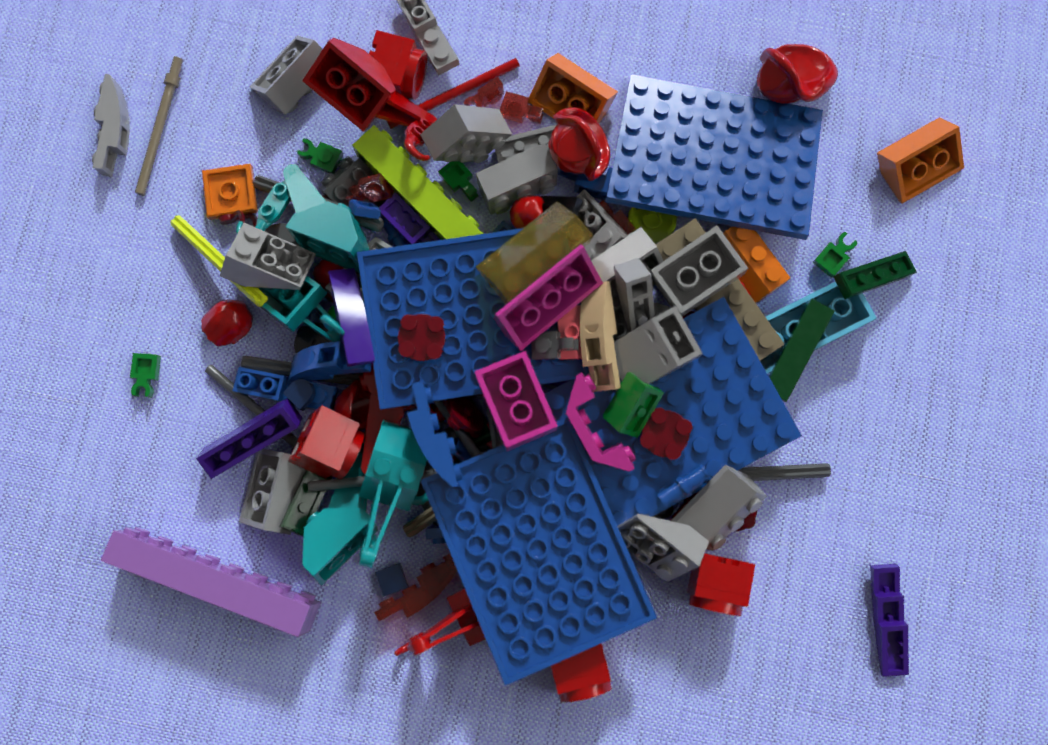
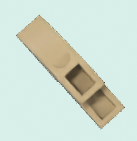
M610 281L603 282L601 286L581 301L580 342L583 367H589L590 377L597 388L593 392L620 388L613 335L618 333Z

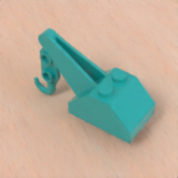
M296 164L286 166L283 170L284 181L273 186L261 205L255 228L265 231L270 225L277 222L292 200L296 213L292 215L286 225V229L299 246L316 253V257L343 268H355V272L360 274L357 252L369 251L370 249L366 236L359 226L360 223L351 213L352 210L342 203L336 205L326 201ZM239 221L236 226L237 234L243 225L242 221Z
M307 275L300 290L258 287L268 298L267 302L260 308L290 332H294L303 323L329 342L341 341L340 335H344L345 331L338 325V321H335L318 304L327 292ZM313 309L321 315V323L329 330L327 333L306 319Z
M384 419L359 493V497L372 500L366 536L360 550V561L358 564L372 569L376 560L380 543L394 509L399 508L410 511L427 462L416 441L412 428ZM382 503L391 507L376 539L377 535L372 534L378 504Z
M363 441L356 460L344 478L365 476L361 470L365 441ZM361 487L335 489L328 508H324L320 513L315 512L306 522L307 525L304 527L302 565L321 586L362 547L366 536L369 514L366 512L367 499L359 497ZM426 493L422 496H415L412 505L426 503L428 501ZM375 522L372 534L378 531Z

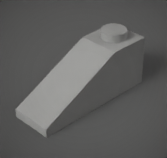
M639 258L614 265L616 288L629 333L655 317L651 274Z

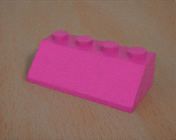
M580 244L495 314L494 320L499 328L520 351L603 284L584 246Z

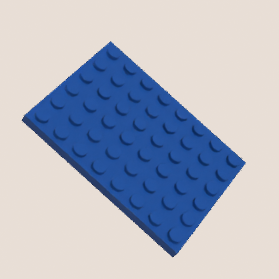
M631 75L606 202L807 240L810 231L823 110Z
M566 222L357 252L366 317L375 357L373 366L380 410L416 405L412 383L421 381L425 384V388H431L434 402L480 395L482 391L477 382L475 371L526 351L540 385L575 380L577 374L583 372L585 377L590 375L589 367H583L582 359L532 360V342L520 351L504 335L494 320L495 314L571 253ZM427 314L432 317L438 316L442 318L444 322L445 344L440 358L416 361L401 356L399 353L398 332L404 315ZM557 322L554 323L551 327H549L545 332H558Z
M724 297L683 318L702 351V355L650 384L664 392L656 408L676 412L692 424L689 441L683 451H681L679 458L671 460L667 457H660L651 453L640 444L642 431L638 438L619 433L603 418V414L617 389L594 392V398L578 406L579 411L584 409L591 421L588 427L592 434L597 432L604 444V447L601 448L602 451L622 442L624 447L629 445L636 458L633 461L634 469L631 471L592 461L579 437L617 526L637 514L652 517L667 509L657 494L676 483L678 477H685L701 464L710 477L713 478L725 465L738 471L802 436ZM575 380L567 381L544 394L556 422L568 417L566 411ZM710 480L693 490L692 495L699 492ZM687 495L684 496L683 498H681L680 500H678L677 502H675V503L672 504L671 506H673V505H675L676 503H678V502H680V501H682V500L688 498V496H687Z
M568 417L557 421V431L509 451H506L503 444L459 463L463 480L458 481L459 487L457 488L450 486L438 473L420 480L505 686L657 619L576 430Z

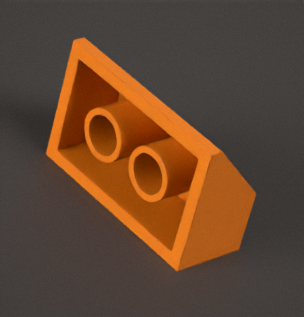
M557 53L546 59L527 102L553 119V115L558 111L575 107L587 111L600 123L611 107L618 91Z
M940 117L877 152L880 173L898 201L902 204L965 168L960 128Z
M732 226L723 233L748 267L745 275L740 277L739 280L745 284L746 289L750 292L756 304L782 287L790 279V276L756 231Z

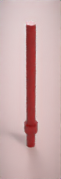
M517 58L507 61L417 106L425 111H429L520 67ZM387 121V124L390 129L400 125L394 122Z

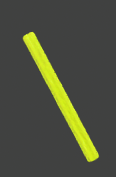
M176 215L170 221L171 226L221 272L225 257L180 215ZM232 282L257 307H262L267 302V296L258 287H245Z

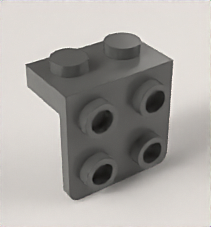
M354 155L352 157H345L338 164L340 168L334 174L329 173L320 182L322 186L318 188L332 201L349 206V201L354 199L372 202L379 207L391 195L390 190L375 176L364 161Z

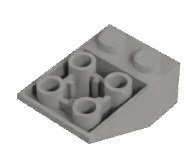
M584 189L577 196L583 202L569 240L570 252H572L581 244L592 261L605 252L606 249L624 239L627 233Z
M243 223L225 256L220 277L245 287L300 290L316 253Z
M676 306L650 319L614 342L618 373L621 381H623L628 372H631L644 383L651 384L702 355V351Z
M637 514L617 526L627 550L638 561L647 565L658 577L667 582L699 567L709 543L707 539L689 525Z

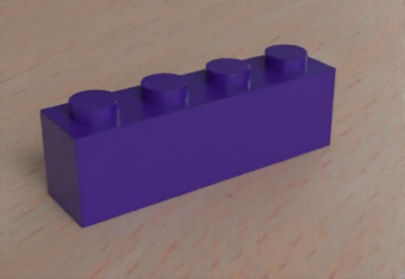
M286 398L204 447L196 460L208 476L213 479L297 429L303 417L293 403Z

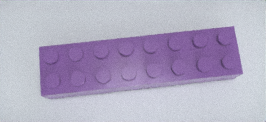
M125 527L124 530H113L100 560L296 637L310 632L321 605L320 601L315 600L316 595L312 593L291 591L292 586L286 583L277 582L275 584L268 582V577L255 572H253V575L243 572L245 568L232 563L229 566L221 564V559L209 554L205 556L196 554V549L186 545H182V547L172 545L173 540L158 536V538L149 536L150 531L135 527V529Z

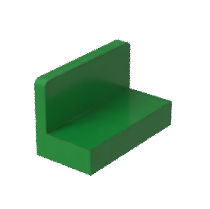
M628 372L620 384V388L617 389L606 408L603 418L619 433L638 438L664 392L658 387L644 383L636 375Z

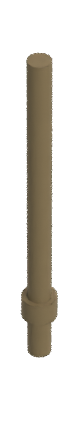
M177 56L173 57L170 71L166 73L163 82L165 84L164 92L135 189V193L145 196L173 94L180 83L179 73L183 59Z

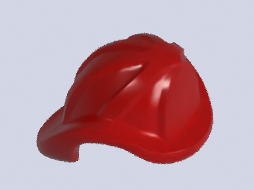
M785 44L776 49L766 48L762 52L760 61L763 65L757 75V85L760 92L774 102L786 104L801 99L805 102H812L822 97L832 88L838 78V69L826 53L813 46Z
M569 107L555 113L553 117L557 125L553 129L548 143L552 160L564 172L585 174L588 181H593L600 177L609 165L610 147L599 123L591 114L580 108Z

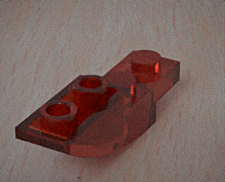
M451 553L443 557L445 562L435 566L433 562L420 569L422 574L416 578L421 587L417 588L416 584L402 591L403 597L397 600L390 597L379 603L381 609L374 612L378 621L403 609L406 617L409 618L438 597L458 573Z

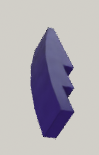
M396 192L379 207L381 210L380 214L409 245L441 240L431 230V227Z
M355 268L328 271L338 325L345 331V334L340 336L344 346L347 367L374 363L375 357Z
M896 563L870 565L873 621L880 673L882 677L909 675L908 624L904 621V595L900 592V567Z

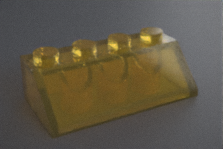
M556 202L478 264L476 269L507 305L580 244L584 247L587 246L594 235L576 214Z

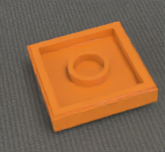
M250 163L202 170L206 214L209 220L218 219L226 214H233L237 210L242 211L243 214L258 213L256 192L253 186V166Z

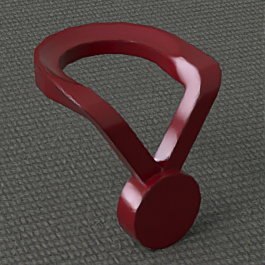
M237 210L233 214L220 216L219 221L221 225H227L237 220L245 223V219L251 218L255 227L258 218L254 214H243L242 211Z

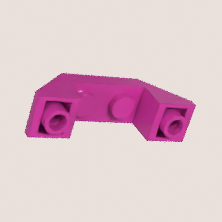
M583 372L577 374L566 414L592 461L626 471L633 470V461L636 458L629 445L624 447L622 442H619L604 451L601 450L604 444L598 433L592 434L588 424L591 421L584 409L580 411L578 409L579 405L595 397L593 391L597 388L590 375L585 377Z

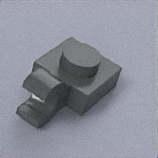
M557 331L543 332L532 341V360L561 359V351L578 350V339L573 337L560 338V332Z

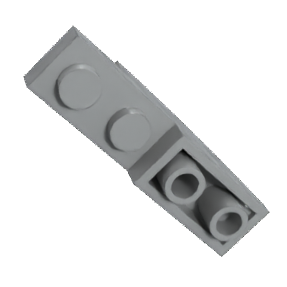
M396 0L421 49L427 52V59L433 65L437 74L441 75L460 65L458 57L439 28L436 18L426 1Z
M105 74L104 80L99 87L100 97L98 105L94 108V120L102 126V129L98 132V146L92 157V168L103 176L112 177L117 154L127 156L130 121L127 103L120 85L110 74Z

